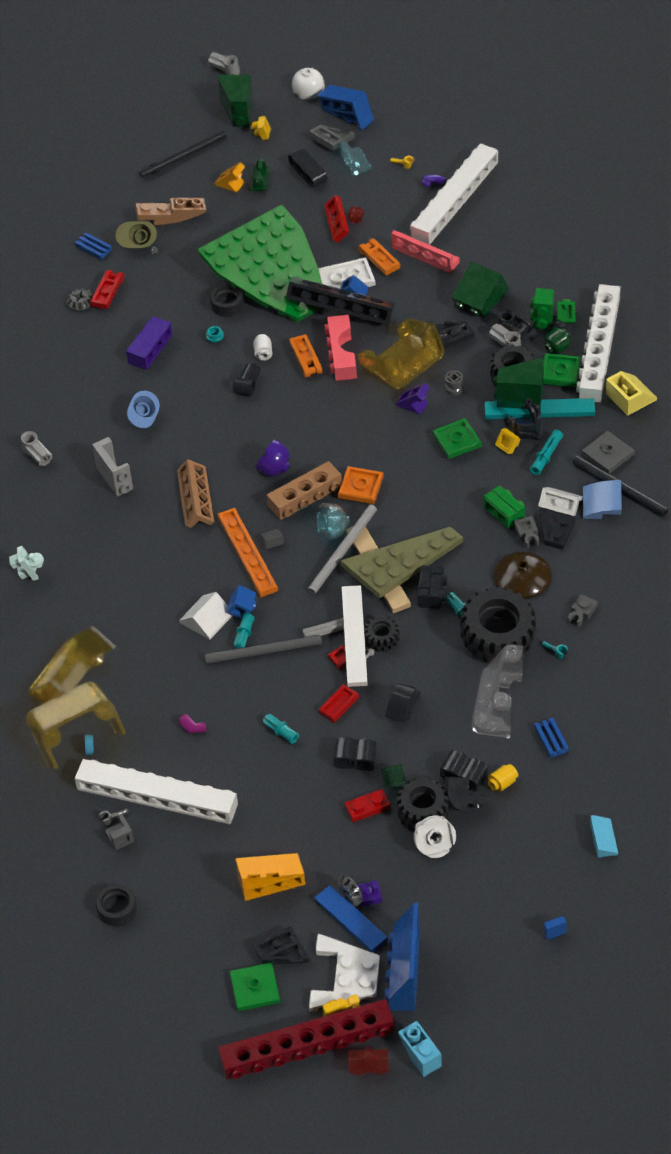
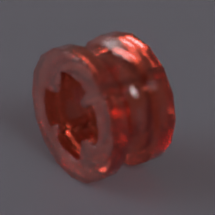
M352 206L347 217L353 223H360L364 216V210L358 206Z

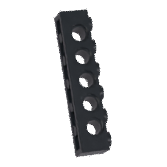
M294 276L289 281L286 294L287 299L386 325L391 320L395 305L393 302Z

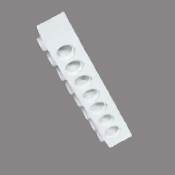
M599 284L598 291L594 293V302L596 304H592L591 314H593V317L590 316L589 327L591 329L587 330L586 340L589 341L585 342L584 353L586 355L582 356L581 366L584 367L580 368L579 379H581V382H577L576 392H579V399L594 398V402H601L619 307L621 286Z

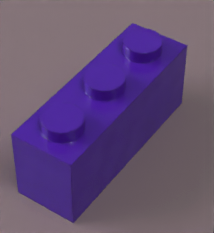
M152 316L149 322H146L140 334H137L131 346H128L126 350L128 364L147 370L172 337L171 322Z

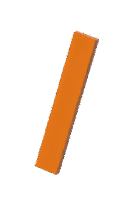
M232 508L218 513V519L260 598L277 592L278 587L236 509Z

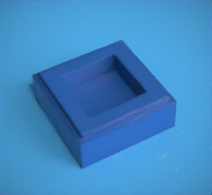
M564 916L544 923V936L546 940L566 933L567 922Z

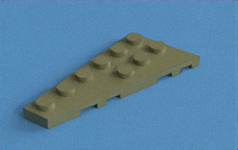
M447 527L341 560V566L380 599L420 572L422 565L429 566L463 543V537L453 528Z

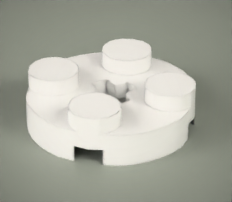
M443 816L427 817L415 826V845L420 852L428 857L439 858L446 855L450 851L449 849L452 847V844L456 841V832L453 825ZM434 832L440 834V836L437 837V841H433V839L430 838V836Z

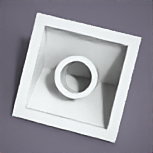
M217 592L203 595L179 622L211 640L233 615L227 613L228 605Z

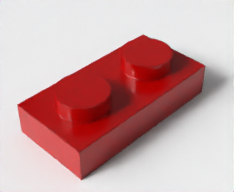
M383 789L345 802V808L352 822L391 809Z

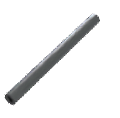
M321 635L209 653L205 654L206 664L321 645L322 640Z

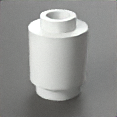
M264 334L258 335L254 340V353L258 360H268L272 356L271 340Z

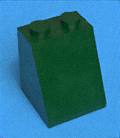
M218 75L220 102L232 125L249 126L253 104L251 75Z
M471 261L451 298L457 308L462 310L465 308L475 316L481 315L486 317L505 295L509 287L502 274Z
M544 358L498 369V376H494L493 387H497V389H494V400H497V407L526 409L523 404L529 398L532 402H536L541 410L544 385Z

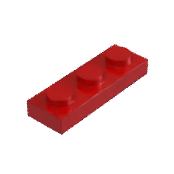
M334 195L324 207L332 239L338 243L346 237L349 229L341 198Z

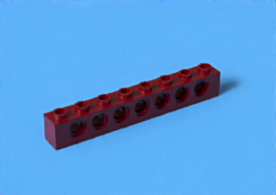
M384 999L218 1047L226 1079H238L243 1075L259 1073L273 1066L280 1067L287 1062L301 1061L315 1054L322 1055L332 1049H342L357 1042L363 1043L370 1038L387 1036L394 1032V1021L388 1003ZM367 1022H374L371 1025L366 1024ZM346 1028H353V1030H350V1031H347V1030H345V1029H346ZM325 1034H332V1036H329V1037H326V1036H324V1035H325ZM304 1040H312L308 1043L303 1042ZM283 1046H291L288 1049L282 1048ZM263 1052H270V1053L267 1054V1055H262V1054H261V1053H263ZM242 1058H249V1059L246 1060V1061H241V1060H240V1059H242Z

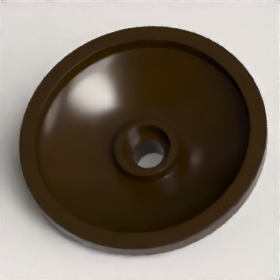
M514 552L506 555L497 563L494 569V581L497 587H503L504 590L512 589L514 593L522 594L524 596L523 599H529L542 594L548 588L551 582V568L547 561L537 554Z

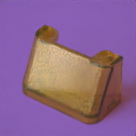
M407 318L398 327L399 341L377 357L371 350L363 351L357 356L360 364L392 388L400 389L438 361L444 354V346L435 323Z

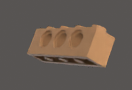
M328 461L267 494L268 507L279 520L289 517L331 492L337 491L342 484L341 474Z

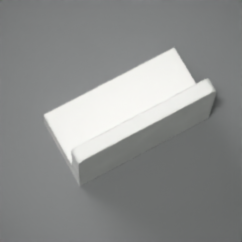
M545 487L542 489L538 506L576 516L579 501L583 499V496Z

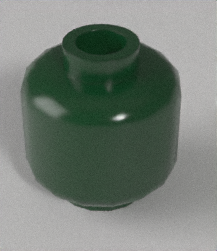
M554 328L545 336L546 344L544 347L549 353L560 354L570 346L571 336L564 328Z

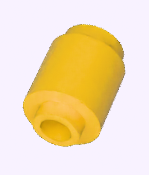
M511 764L503 765L488 776V785L493 791L502 792L516 781L518 772Z

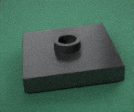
M609 431L582 450L584 457L608 474L635 454L634 449Z

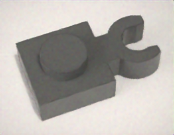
M533 517L514 520L516 532L519 539L524 538L525 547L529 548L530 541H534L536 546H538V529Z
M580 594L571 607L568 623L570 624L572 620L576 619V627L579 628L582 625L583 618L589 619L598 607V601Z

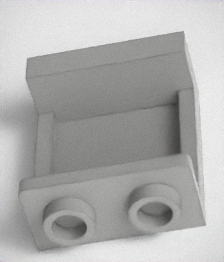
M107 437L92 444L96 468L118 497L132 490L133 483L130 466L128 463L119 467L116 466L111 439Z

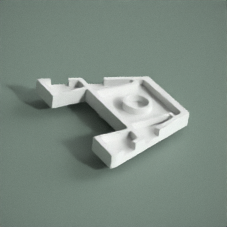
M318 934L316 955L338 956L334 991L311 990L310 1012L318 1011V1008H322V1005H325L330 1000L340 998L346 1000L354 994H357L360 1001L376 998L380 956Z

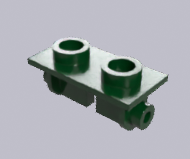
M259 159L253 168L250 190L267 191L271 167L266 166L264 159Z

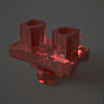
M365 1047V1050L348 1051L349 1074H385V1072H389L388 1049L370 1050V1047Z

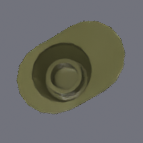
M148 221L125 222L117 228L115 236L117 242L124 248H145L154 243L157 231L154 225Z

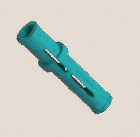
M553 430L542 450L536 454V460L530 467L532 474L540 475L544 466L549 463L550 456L563 438L561 431Z

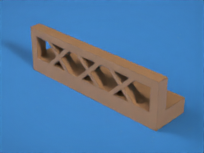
M187 459L177 469L185 526L192 528L198 521L212 525L214 517L206 467ZM201 509L207 516L202 515Z

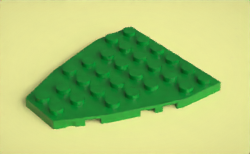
M283 205L204 245L197 251V254L219 279H226L231 283L232 287L235 289L238 287L245 291L244 294L260 305L266 308L270 306L278 310L279 314L288 316L295 322H299L322 309V307L286 298L289 281L293 276L321 284L322 282L319 269L302 227Z

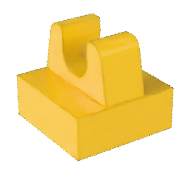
M266 116L259 117L258 121L252 123L251 130H254L255 137H261L262 140L269 139L271 128Z
M504 428L501 429L495 445L507 454H512L514 449L518 447L520 439L514 433Z

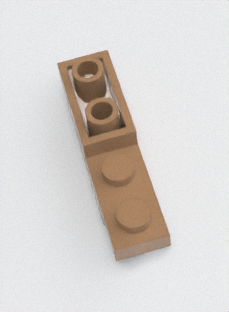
M170 198L169 203H136L135 210L137 220H153V225H164L197 217L206 212L204 198Z

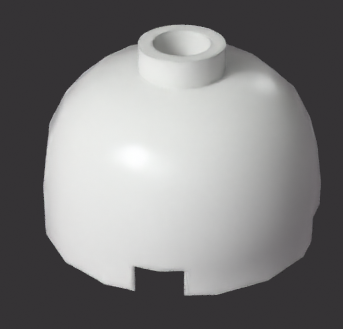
M313 68L299 70L292 80L293 94H297L300 99H315L325 89L323 76Z

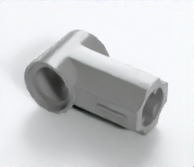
M214 52L210 55L208 60L210 66L225 71L226 75H239L240 69L236 56L226 57Z
M497 323L492 326L489 337L502 346H521V337L518 332H510Z
M32 431L23 433L21 436L23 452L26 455H30L39 466L49 464L52 454L38 440L36 433Z

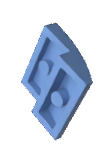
M621 480L602 481L583 486V519H602V514L621 515Z

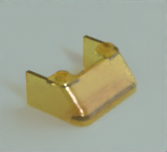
M94 626L79 632L62 645L29 689L28 694L32 698L56 709H67L76 701L71 693L89 668L94 665L96 667L99 666L104 660L103 655L113 650L116 646Z
M86 682L28 712L26 717L27 723L49 768H59L50 750L61 741V733L58 727L92 710L98 719L110 720L116 734H126V730L114 705L98 684Z

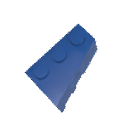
M329 85L317 95L322 110L337 118L339 116L345 118L347 123L350 124L352 122L358 125L357 128L363 130L374 120L367 95L364 91Z

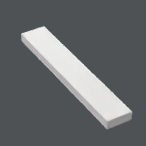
M361 585L342 587L347 683L348 687L367 686Z

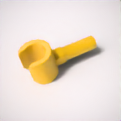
M405 156L404 160L390 159V162L402 164L405 169H409L414 161L412 156Z

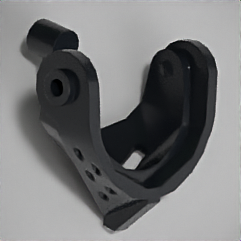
M527 398L523 406L529 410L532 422L519 424L514 417L508 416L504 419V423L508 430L519 438L540 440L541 411L536 402H532L531 399Z

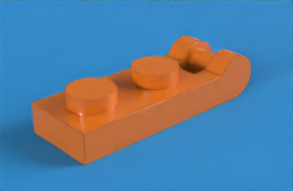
M374 238L368 240V243H362L358 246L359 252L365 255L386 276L400 268V263Z
M304 334L290 338V346L303 371L304 377H310L314 373L321 374V364L307 335Z

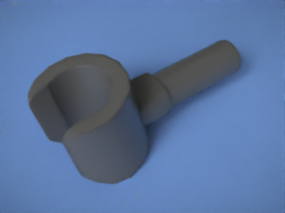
M125 808L112 814L109 811H102L99 817L103 820L104 825L110 826L113 824V819L117 818L121 813L122 815L128 813V809Z

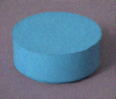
M85 735L86 755L94 754L92 735Z

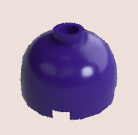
M275 439L266 448V453L263 457H260L255 468L261 474L269 477L277 476L281 472L285 473L290 466L288 463L290 455L287 447Z

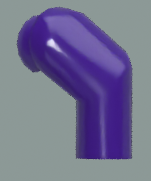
M424 175L421 184L429 187L430 182L445 186L447 178L439 175Z

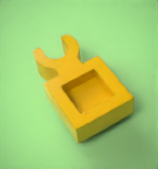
M357 994L351 995L346 1000H343V998L333 999L322 1005L324 1017L359 1007L360 1000Z

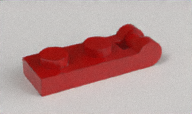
M106 270L90 301L92 307L109 308L120 284L124 281V273H113L111 270Z

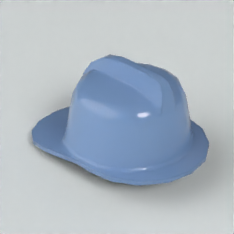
M139 391L136 393L127 409L129 421L138 428L150 427L159 411V400L149 391Z

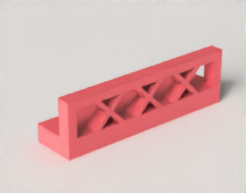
M395 230L391 233L392 248L448 273H451L460 263L457 256Z

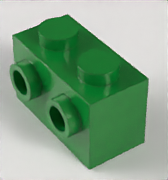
M536 288L535 298L531 297L530 308H533V310H531L530 321H533V328L551 330L554 315V290Z

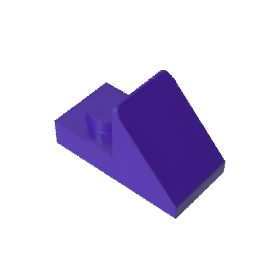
M423 383L404 391L395 404L400 408L421 414L428 404L425 398L430 387Z

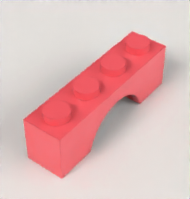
M349 315L327 317L328 324L325 325V334L329 335V337H326L327 348H331V350H328L329 361H333V363H330L331 374H335V381L357 379L354 353L347 352L341 348L345 342L351 340Z

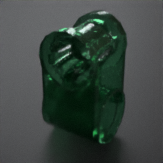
M403 764L381 769L385 787L388 786L390 788L407 784Z

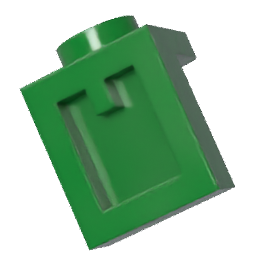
M563 299L557 302V320H561L564 324H575V301Z

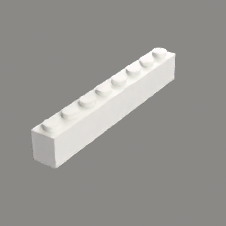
M480 143L472 151L469 158L465 159L463 165L455 171L453 177L447 180L446 185L442 190L438 191L436 197L429 202L426 209L422 210L419 217L411 223L412 238L429 245L496 166L498 163L497 149Z
M83 759L75 776L76 787L80 791L231 824L238 806L237 794L230 790H220L208 785L202 786L190 781L184 782L175 780L172 777L139 772L132 768H121L114 764H103L96 760Z

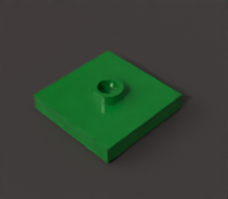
M545 353L544 384L577 387L581 357Z
M466 418L432 430V435L448 459L482 447V442Z
M272 963L230 971L238 1012L280 1003Z

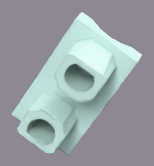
M23 546L17 547L18 554L9 557L10 565L13 569L17 568L21 579L30 576L33 581L38 580L39 577L36 574V569L42 567L44 562L43 556L40 553L28 554Z

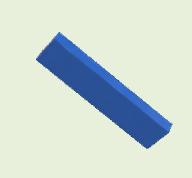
M331 885L315 897V902L371 953H374L388 941L384 933Z

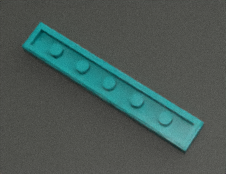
M594 398L542 400L541 418L595 416ZM497 401L485 402V419H505L508 416H512L515 419L532 418L528 409L497 407Z

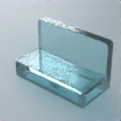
M347 141L340 142L341 156L354 176L372 170V166L359 147L351 149Z

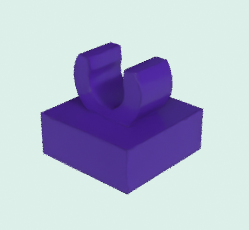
M378 881L357 885L362 894V907L382 903Z

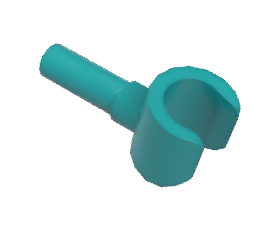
M545 641L542 643V646L555 652L557 659H562L564 654L568 652L567 646L563 644L556 647Z

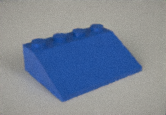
M413 903L394 923L393 932H389V945H392V951H388L387 962L391 964V970L386 971V983H390L389 989H385V999L389 1002L390 1010L415 1011L420 943L418 903Z

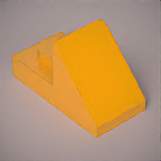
M241 162L223 172L214 184L218 187L238 192L244 184L241 172L245 166Z

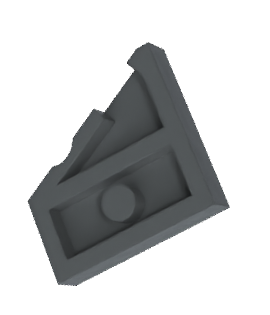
M319 125L309 131V137L334 151L353 140L355 133L352 131L349 134L340 133L338 128Z

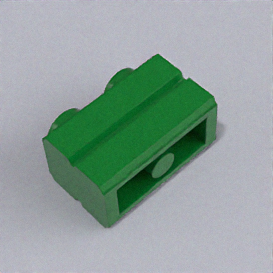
M497 486L492 492L490 491L484 495L483 507L508 529L514 526V520L525 518L526 508L521 500L517 501L508 489L504 490L501 486Z

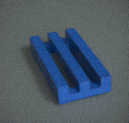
M86 232L83 234L84 237L81 236L79 241H75V247L100 260L112 251L111 245Z
M553 717L549 718L547 722L543 720L541 724L538 722L534 723V728L550 758L569 752V747ZM549 726H551V728H552L554 734L556 735V737H557V739H558V741H559V743H560L562 749L559 747V745H558V743H557V741H556V739H555V737H554V735H553V733H552V731H551V729H550ZM543 728L548 734L549 739L551 740L556 751L553 752L547 738L545 737L542 731Z

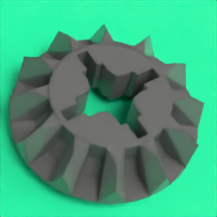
M76 288V291H70V294L66 295V304L73 310L87 309L91 306L90 301L93 294H91L90 290H85L84 288L78 290Z
M346 875L339 877V888L349 903L355 906L361 904L362 894L354 880Z

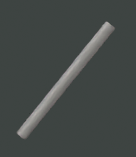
M370 504L308 587L310 593H317L377 511L375 506Z

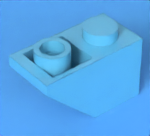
M417 1021L398 1032L411 1061L423 1077L442 1066L440 1051Z

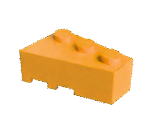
M298 853L235 858L238 879L245 901L305 885L304 871Z

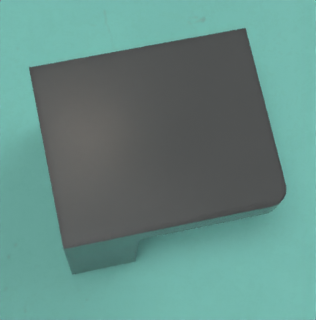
M122 813L118 815L119 824L106 829V835L115 850L134 842L132 830Z

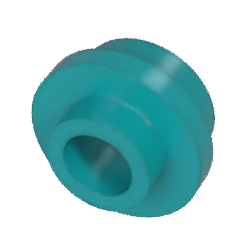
M212 326L206 332V339L213 343L221 341L224 337L223 331L218 326Z

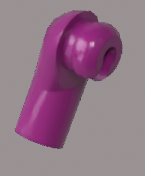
M183 714L179 718L180 726L187 733L206 732V722L195 723L187 714Z

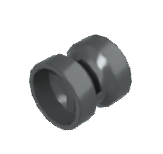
M453 370L446 373L445 391L447 394L457 396L463 392V375L461 372Z

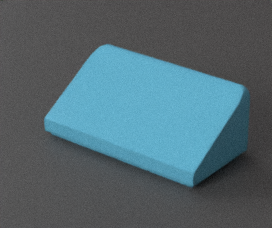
M591 815L590 826L597 857L618 855L611 819Z

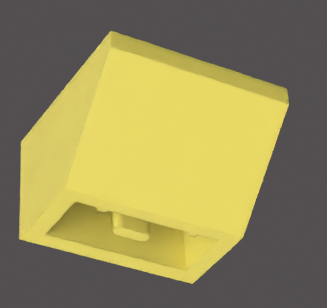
M620 371L606 379V395L627 416L657 400V397L634 375Z

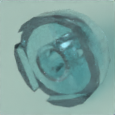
M321 503L318 507H322L321 512H317L318 533L322 531L324 537L320 539L322 541L336 540L343 536L346 527L349 526V517L346 516L342 507L333 503Z

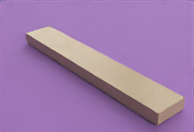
M353 526L346 529V534L350 532ZM364 527L353 542V546L359 555L378 549L367 528ZM400 585L383 596L393 614L411 607V603Z

